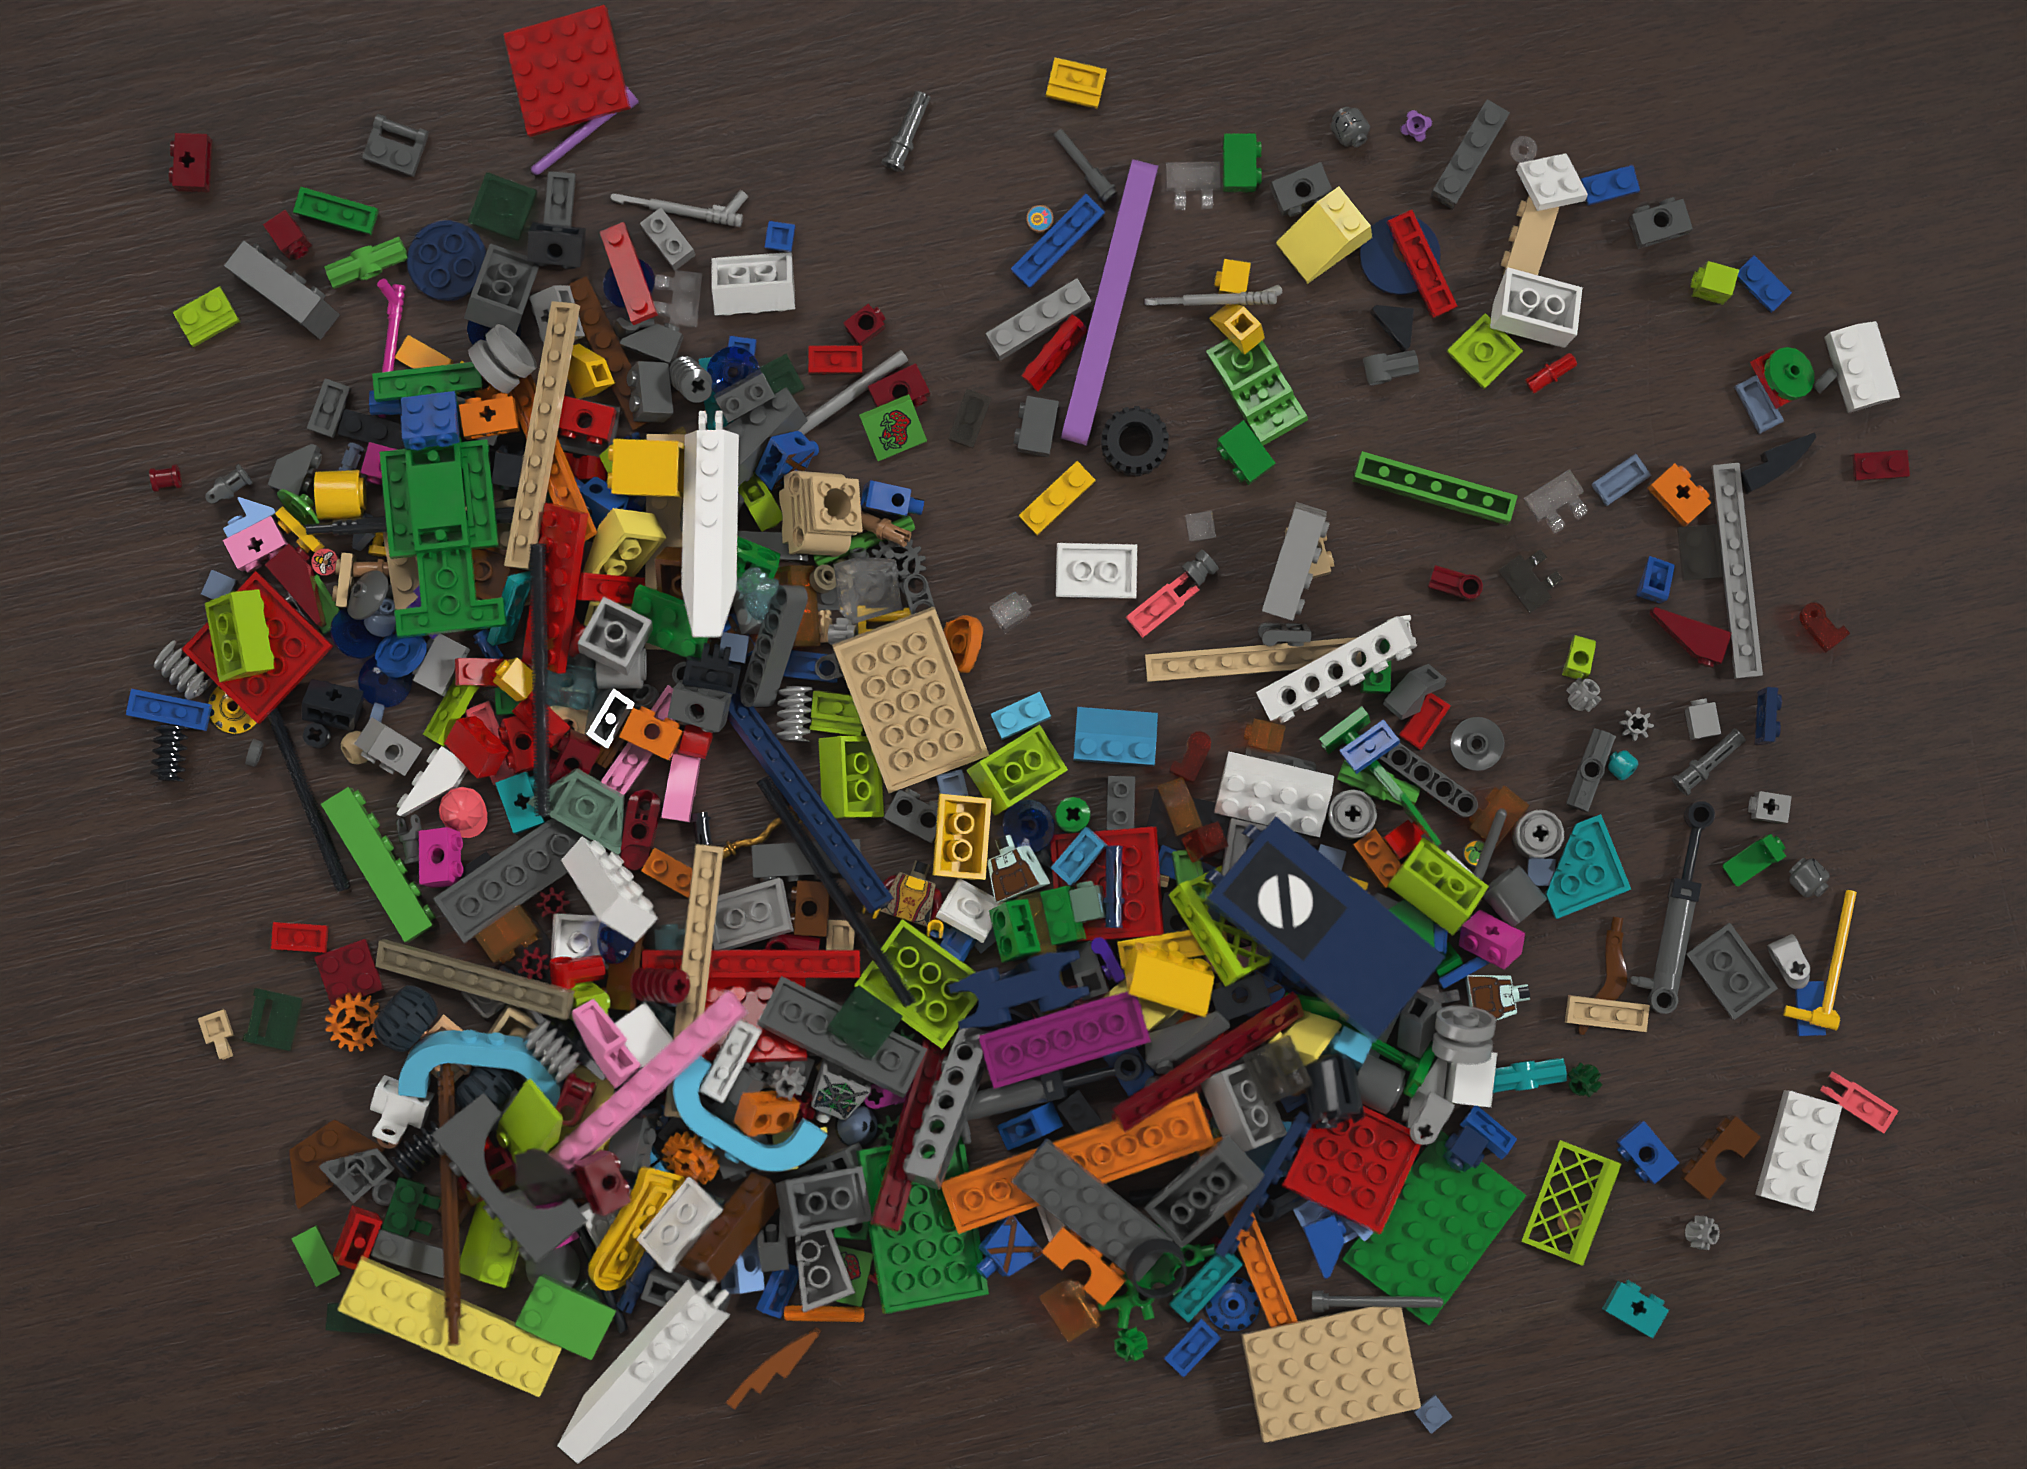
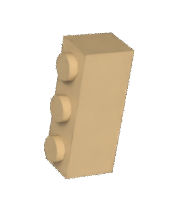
M1528 196L1526 201L1521 200L1516 215L1521 218L1518 227L1513 225L1508 240L1513 243L1510 252L1505 250L1500 265L1505 267L1503 275L1507 267L1538 275L1559 207L1537 211L1530 196Z

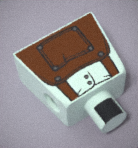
M1011 835L995 840L1000 855L988 860V868L996 903L1007 902L1050 884L1047 875L1030 846L1015 848Z
M1468 975L1464 977L1469 1006L1489 1012L1496 1020L1516 1014V1002L1530 1000L1528 984L1513 986L1511 976Z

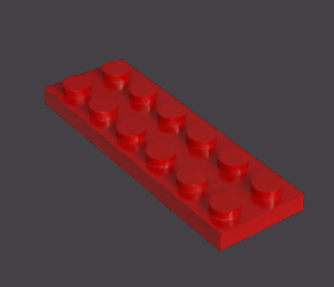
M544 503L538 543L546 544L542 545L546 547L543 549L546 552H542L546 553V555H543L546 559L542 560H546V562H543L546 563L543 566L546 567V569H543L546 570V572H543L546 574V576H543L546 577V579H543L546 580L544 583L546 586L543 587L547 588L544 589L547 592L543 594H547V596L543 597L547 598L544 600L547 603L543 604H547V606H544L547 609L543 611H547V613L543 614H547L545 616L547 620H544L547 621V623H544L547 625V627H544L547 628V630H544L547 631L545 634L547 637L544 638H547L545 641L548 642L544 644L548 645V647H544L548 649L546 650L548 654H544L548 655V657H545L548 659L545 661L548 664L544 665H548L546 669L549 671L565 673L589 514L554 503ZM530 606L522 662L534 665L532 662L535 661L531 660V656L535 655L531 654L533 652L531 649L534 648L531 647V645H534L531 644V638H535L531 637L533 635L531 634V631H533L531 628H534L531 627V621H534L531 620L533 618L531 617V614H533L531 611L534 610H531Z

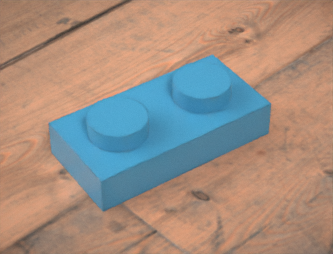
M1085 827L1052 865L1051 869L1070 886H1073L1101 854L1107 844L1090 828Z

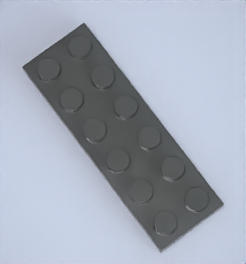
M551 818L434 897L433 901L463 944H465L568 874L569 872L561 859L581 837L590 842L592 841L558 820Z
M782 976L757 1023L758 1026L904 1098L927 1051V1048Z
M1047 1138L1012 1178V1183L1125 1272L1129 1255L1142 1242L1154 1238L1168 1239L1173 1242V1239L1165 1231ZM1164 1252L1151 1254L1139 1264L1136 1271V1280L1138 1282Z

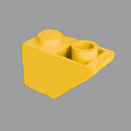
M1226 304L1210 317V320L1244 355L1265 338L1261 323L1244 306L1239 304Z
M580 344L573 345L568 380L576 399L597 395L614 384L605 358Z

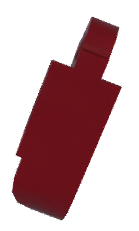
M650 790L636 791L630 796L627 805L621 858L624 861L623 864L633 871L642 869L650 856L662 811L660 797ZM644 801H649L651 804L650 809L647 811L641 809V803ZM639 824L644 825L647 829V834L642 839H636L633 836V829Z

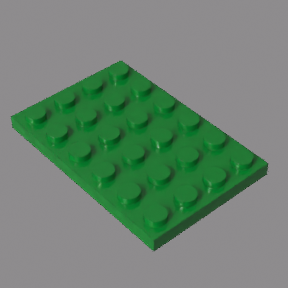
M1441 1130L1437 1138L1432 1143L1426 1145L1412 1164L1380 1235L1373 1233L1365 1242L1358 1236L1342 1257V1260L1389 1296L1441 1297L1443 1305L1440 1308H1406L1427 1325L1431 1324L1527 1196L1482 1161L1476 1169L1471 1167L1465 1172L1453 1169L1447 1163L1448 1160L1443 1157L1447 1150L1444 1145L1449 1136Z
M959 1137L944 1180L969 1171L965 1145L961 1137ZM892 1145L856 1151L859 1167L862 1166L872 1217ZM929 1151L924 1154L923 1158L930 1159L934 1156L935 1152ZM912 1182L901 1226L897 1232L873 1225L871 1221H868L882 1313L886 1314L989 1294L987 1279L982 1277L975 1268L983 1260L982 1252L978 1248L981 1244L978 1227L958 1234L942 1188L938 1190Z

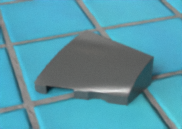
M377 1148L323 1162L319 1165V1168L341 1189L352 1203H355L370 1188L375 1187L395 1169L389 1159Z

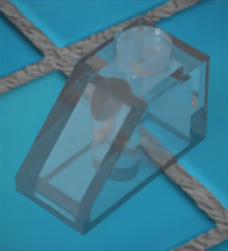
M1014 591L991 605L989 613L1006 634L1031 616L1029 609L1032 605L1024 594L1019 596Z

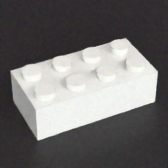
M1228 751L1214 813L1269 825L1277 816L1295 832L1320 837L1332 794L1334 776Z
M581 837L561 859L598 919L637 942L656 921L657 917L651 909L653 904L642 895L643 889L632 880L633 874L623 867L624 861L616 853L611 852L609 854L596 840L590 842Z
M1784 1090L1755 1195L1814 1211L1840 1117L1841 1105Z

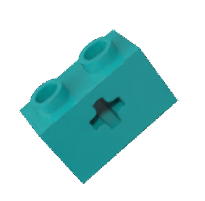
M523 772L495 783L514 834L539 827L546 822L545 817L547 816H534L538 815L534 814L536 811L534 810L535 807L526 803L527 808L524 809V807L517 804L521 801L520 796L523 795L529 799L536 794L534 793V791H537L534 790L536 788L534 784L537 783H534V781L537 780H534L535 776L530 777L528 772Z
M1629 1280L1625 1284L1617 1281L1602 1309L1647 1336L1654 1338L1669 1311L1663 1307L1665 1301L1653 1294H1650L1649 1297L1639 1293L1641 1287ZM1640 1301L1639 1305L1643 1308L1642 1311L1634 1312V1309L1631 1307L1632 1302L1638 1303Z

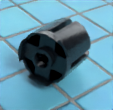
M1342 1054L1320 1055L1317 1060L1302 1067L1301 1075L1311 1126L1316 1124V1129L1337 1128L1338 1123L1346 1122L1351 1118L1353 1123H1356L1365 1117L1355 1065L1348 1056Z

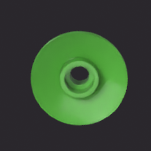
M280 489L277 492L278 498L284 507L302 524L306 526V524L319 523L312 509L314 502L307 495L302 494L298 496L284 489Z

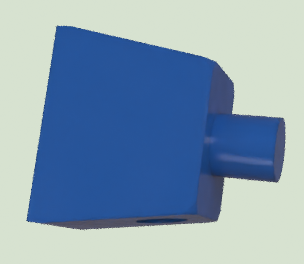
M593 477L586 484L575 478L586 506L592 510V515L590 516L596 531L613 508L626 510L629 497L612 494V489H608L607 483L599 477Z

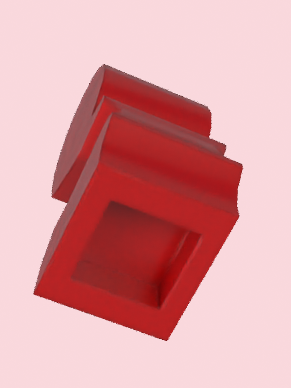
M564 452L574 478L580 481H590L593 477H599L607 482V471L599 457L587 455L574 458L573 454Z

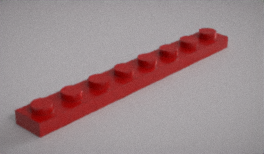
M643 949L642 967L681 970L683 950ZM711 950L708 978H780L781 976L784 978H860V950Z

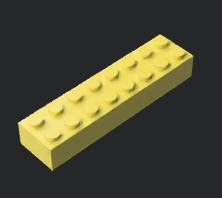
M363 1256L359 1260L338 1307V1311L540 1397L562 1347L516 1326V1322L461 1299V1318H459L460 1345L448 1346V1318H445L444 1291Z

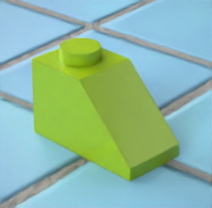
M756 474L748 482L744 481L738 487L739 494L743 497L744 503L762 532L775 527L783 520L782 512L765 483Z

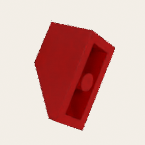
M1407 819L1382 838L1397 859L1400 860L1418 845L1424 833L1414 822L1411 823Z

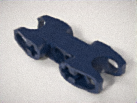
M1079 951L1046 953L1027 959L1029 973L1001 980L998 968H992L973 973L956 983L948 985L950 993L972 992L979 1000V1008L976 1013L958 1021L959 1028L991 1027L1012 1021L1009 1011L1010 1007L1038 1000L1040 1011L1046 1012L1065 1007L1082 997L1090 995L1088 986L1067 988L1060 981V972L1063 966L1081 959Z

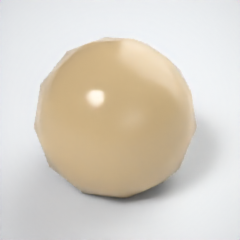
M361 731L349 732L341 741V749L344 756L350 763L356 765L368 761L360 755L363 750L354 744L362 733Z

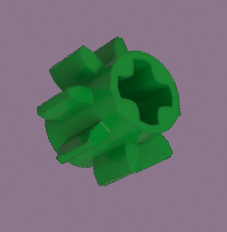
M1137 1327L1118 1331L1120 1337L1114 1340V1348L1118 1356L1125 1358L1126 1362L1132 1359L1136 1361L1143 1358L1144 1354L1142 1351L1148 1349V1341L1145 1334L1137 1330Z

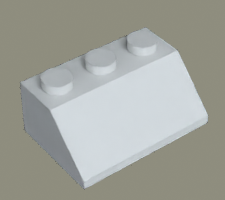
M792 253L712 258V295L715 315L795 309Z
M1507 267L1493 303L1490 328L1565 348L1577 336L1582 287Z
M1876 321L1855 324L1835 330L1824 337L1834 370L1838 373L1837 380L1848 413L1900 398Z

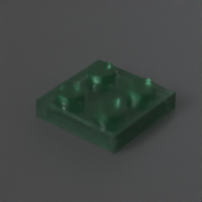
M486 172L468 223L519 241L537 195V190Z
M858 985L828 1025L827 1030L869 1060H872L903 1016Z

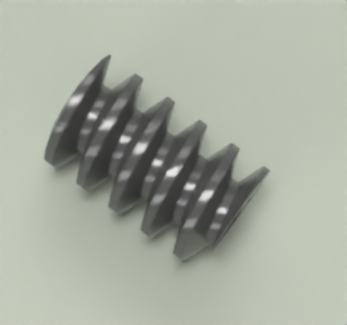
M680 356L671 362L669 366L670 383L687 400L700 403L711 396V375L693 358Z

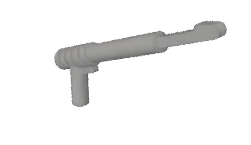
M740 190L727 207L713 205L712 209H704L656 199L646 200L619 194L611 195V200L619 204H624V202L646 206L652 210H658L661 207L664 212L705 219L708 222H721V224L735 225V227H741L743 215H736L735 212L748 198V195Z
M1275 285L1256 292L1184 295L1183 297L1146 298L1144 300L1145 305H1262V303L1267 305L1269 303L1276 304L1277 296L1282 294V288L1279 285Z

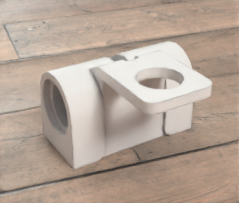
M384 1075L375 1089L370 1110L382 1114L372 1135L389 1143L397 1144L408 1125L420 1129L424 1126L435 1094L427 1092L425 1098L398 1095L399 1080ZM382 1129H390L396 1134L387 1135L382 1132Z

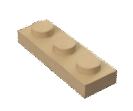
M1568 995L1565 1022L1647 1032L1650 1005Z

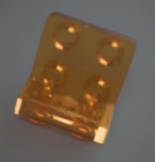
M1071 1279L1062 1280L1038 1296L1067 1343L1090 1328L1100 1326L1098 1319L1101 1318L1096 1307L1093 1304H1087L1083 1298L1086 1292L1081 1284Z

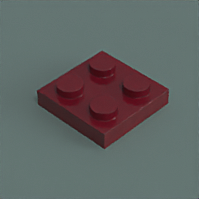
M362 939L314 957L331 1005L337 1006L336 999L338 997L345 1001L346 994L349 992L352 998H356L358 992H361L362 997L384 990L367 939Z

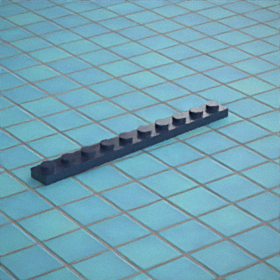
M737 686L736 694L730 693L732 698L727 716L728 721L868 912L871 914L889 904L893 900L891 893L755 708L746 707L742 704L740 700L741 689Z

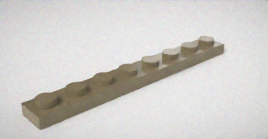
M386 939L380 940L378 943L375 967L558 1018L567 1019L571 1016L574 995L572 990Z

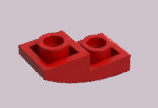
M694 704L697 711L704 713L701 705ZM685 725L679 753L706 759L713 733L703 731L701 727L696 725Z

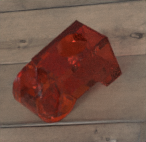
M1809 603L1799 613L1801 624L1825 653L1850 634L1844 625L1839 629L1833 625L1826 616L1825 608L1820 603Z
M1201 731L1191 734L1187 741L1188 750L1182 762L1174 761L1169 772L1193 784L1211 747L1209 735Z

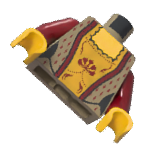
M915 860L910 875L899 872L898 875H890L882 883L893 896V900L884 907L874 911L875 913L872 918L875 919L880 911L926 926L928 937L930 936V931L938 930L939 938H942L944 921L938 919L936 915L944 901L941 891L935 888L936 884L926 881L930 865ZM864 906L863 909H862V913H863V914L865 913V910H866L865 906Z

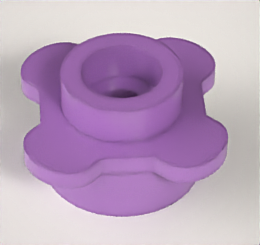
M1410 111L1407 114L1406 124L1401 127V132L1403 135H1411L1415 137L1416 141L1421 142L1425 139V132L1427 128L1431 127L1432 120L1429 117L1418 114L1416 111ZM1414 124H1418L1419 128H1415Z

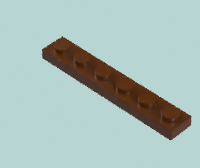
M587 276L567 285L570 286L575 304L580 306L579 319L594 353L606 360L614 380V384L611 387L633 431L652 423L633 420V412L629 408L631 390L630 386L627 385V373L632 367Z

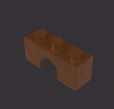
M1731 1115L1729 1119L1725 1116L1715 1129L1718 1132L1712 1139L1708 1137L1698 1148L1701 1153L1695 1160L1689 1159L1681 1169L1683 1174L1680 1178L1705 1199L1710 1200L1726 1180L1716 1169L1715 1161L1718 1154L1724 1150H1731L1738 1157L1744 1158L1761 1138L1736 1116Z

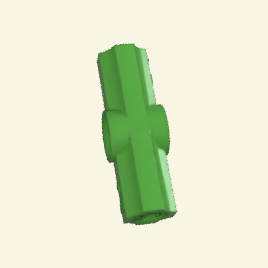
M396 237L374 247L365 246L353 251L350 254L351 256L324 267L328 279L335 289L358 279L366 280L382 273L383 269L403 262L408 257L400 237Z
M1344 760L1337 780L1361 789L1365 794L1376 799L1388 800L1403 806L1390 795L1368 767L1356 774ZM1388 773L1402 792L1415 805L1421 788L1396 779L1393 774Z

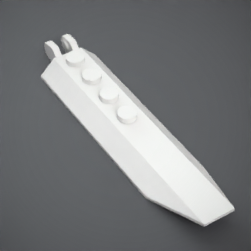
M699 411V430L686 434L684 444L682 592L693 637H721L736 592L739 435L723 430V411H716V430H706V411Z
M688 1279L584 1394L557 1445L577 1464L624 1432L729 1317L728 1313L718 1310V1306L729 1294L725 1289L716 1296L713 1302L705 1296L714 1288L715 1281L710 1279L700 1291H696L692 1282Z

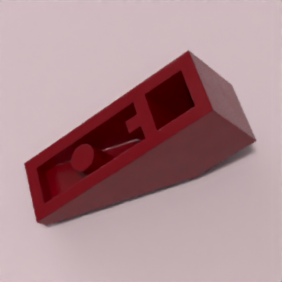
M288 544L270 559L265 566L310 618L323 628L326 625L313 569L307 562L310 557L300 546L295 548Z
M1657 607L1650 610L1649 615L1691 657L1697 658L1698 664L1713 668L1714 664L1719 665L1722 663L1732 632Z

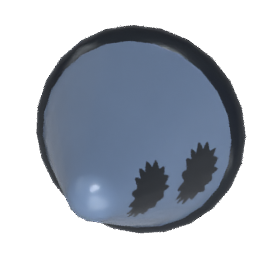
M861 1103L847 1119L842 1120L836 1117L835 1131L844 1145L850 1146L860 1142L862 1148L872 1144L877 1138L880 1131L878 1127L880 1120L873 1108H870L865 1103Z

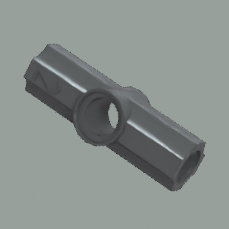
M1593 728L1583 758L1577 767V774L1566 805L1581 811H1589L1600 778L1604 774V767L1616 736ZM1587 763H1592L1597 768V774L1593 778L1585 774L1584 767Z

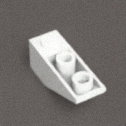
M441 746L439 750L435 748L427 759L429 765L424 773L420 771L412 782L414 788L410 794L405 793L398 802L397 807L399 810L396 814L405 817L445 795L450 789L457 788L469 769L445 747Z

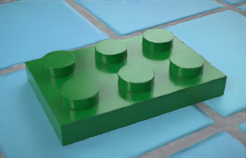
M639 584L635 589L631 611L652 620L653 631L646 643L684 657L701 658L704 642L707 643L708 637H693L685 601Z

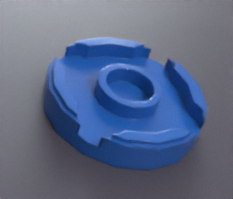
M397 633L386 636L376 650V665L388 677L399 678L408 675L423 661L427 644L422 636L398 638Z

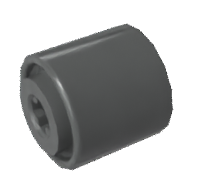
M1519 865L1513 869L1511 867L1494 879L1482 896L1500 919L1512 927L1520 923L1547 899Z
M1367 1054L1364 1063L1356 1072L1362 1104L1380 1113L1387 1114L1390 1109L1395 1107L1406 1082L1404 1079L1405 1070Z

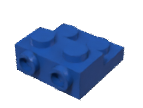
M455 391L401 398L402 440L406 450H421L432 446L447 447L460 443Z

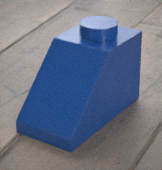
M1051 1101L999 1124L997 1128L1008 1151L1062 1127L1063 1124Z
M1333 1214L1302 1226L1324 1278L1330 1277L1345 1241L1342 1234L1347 1233L1341 1218L1336 1219Z

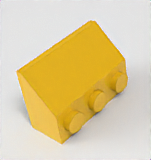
M939 794L933 875L969 880L986 879L992 799Z
M1135 941L1124 968L1128 993L1205 1017L1214 980L1212 966L1200 958L1190 959L1184 957L1178 951L1170 950L1168 952L1159 949L1152 943L1145 942L1142 944Z

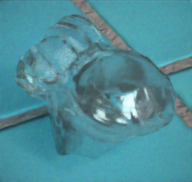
M752 567L746 570L742 577L737 580L736 589L740 594H743L748 613L756 620H764L765 614L768 613V603L777 591L779 580L767 578L766 573L761 572L760 568Z

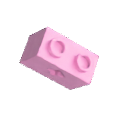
M272 516L223 540L237 569L242 572L246 570L247 573L262 566L260 562L268 558L272 559L288 545L281 528ZM256 541L263 543L260 545L261 551L259 552L253 549L256 547Z

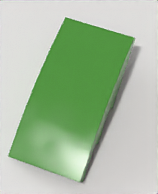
M1229 339L1206 351L1232 399L1262 445L1271 442L1308 421L1305 411L1295 398L1292 388L1284 378L1279 365L1263 341L1245 355Z

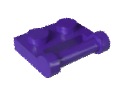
M1099 937L1095 938L1091 943V948L1093 952L1101 954L1106 964L1102 965V969L1109 980L1114 978L1116 983L1125 979L1124 970L1121 968L1108 941Z

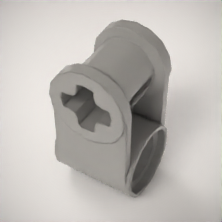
M1790 934L1767 945L1773 962L1779 968L1788 986L1793 989L1804 988L1809 982L1810 966L1796 937ZM1796 970L1798 973H1802V975L1799 976L1797 973H1793V971Z
M1430 1091L1411 1126L1410 1137L1412 1140L1420 1145L1432 1143L1452 1113L1454 1104ZM1427 1126V1132L1430 1135L1421 1139V1133L1418 1131V1128Z

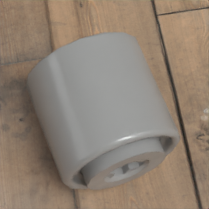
M645 648L642 649L628 676L596 661L598 689H641L643 687V682L647 677Z
M1348 790L1332 798L1325 818L1327 826L1333 834L1342 839L1352 840L1358 839L1370 832L1375 825L1377 811L1374 802L1367 794L1362 791ZM1350 806L1355 807V811L1360 812V817H1356L1355 822H1351L1350 817L1345 816V811H1349Z
M1534 810L1521 815L1511 829V841L1514 849L1521 856L1530 859H1542L1553 855L1560 849L1564 840V828L1561 821L1555 814L1546 810ZM1537 826H1540L1541 830H1546L1547 832L1542 842H1539L1538 837H1533L1532 835L1533 832L1537 831Z

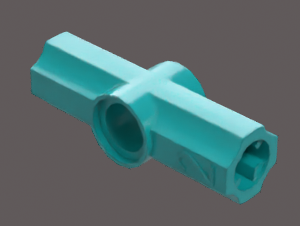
M1557 1058L1540 1062L1525 1061L1513 1063L1507 1067L1495 1068L1493 1093L1512 1089L1515 1091L1538 1088V1085L1567 1081V1072L1564 1059Z

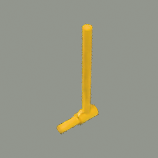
M1846 890L1822 1007L1808 1011L1786 1005L1784 1016L1808 1021L1811 1025L1832 1030L1838 1029L1840 1016L1833 1010L1857 892Z

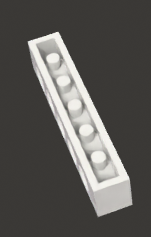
M1395 617L1256 693L1270 721L1284 723L1294 718V712L1303 708L1306 711L1318 705L1317 700L1326 695L1327 698H1331L1342 692L1340 687L1348 683L1350 686L1360 683L1365 679L1364 675L1372 670L1374 673L1386 669L1389 666L1387 662L1394 658H1397L1399 661L1412 654L1411 649L1417 647V644L1403 617ZM1384 639H1387L1390 643V649L1386 654H1383L1379 649L1380 642ZM1364 652L1366 663L1360 667L1356 662V656L1358 653ZM1337 664L1343 669V674L1339 679L1333 676V668ZM1313 677H1316L1320 683L1318 690L1315 692L1309 686L1310 680ZM1291 689L1296 693V700L1292 704L1288 703L1286 699V694Z

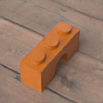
M1062 1227L1043 1249L1042 1253L1061 1270L1074 1259H1081L1087 1262L1091 1268V1278L1083 1289L1104 1306L1126 1281L1123 1277L1125 1272L1114 1262L1109 1265L1102 1259L1104 1254L1092 1245L1089 1247L1081 1240L1082 1237L1071 1228Z

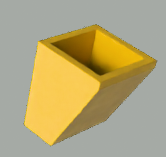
M613 439V445L609 446L608 451L609 461H613L612 472L608 473L607 479L608 489H612V494L683 498L684 443L679 441Z

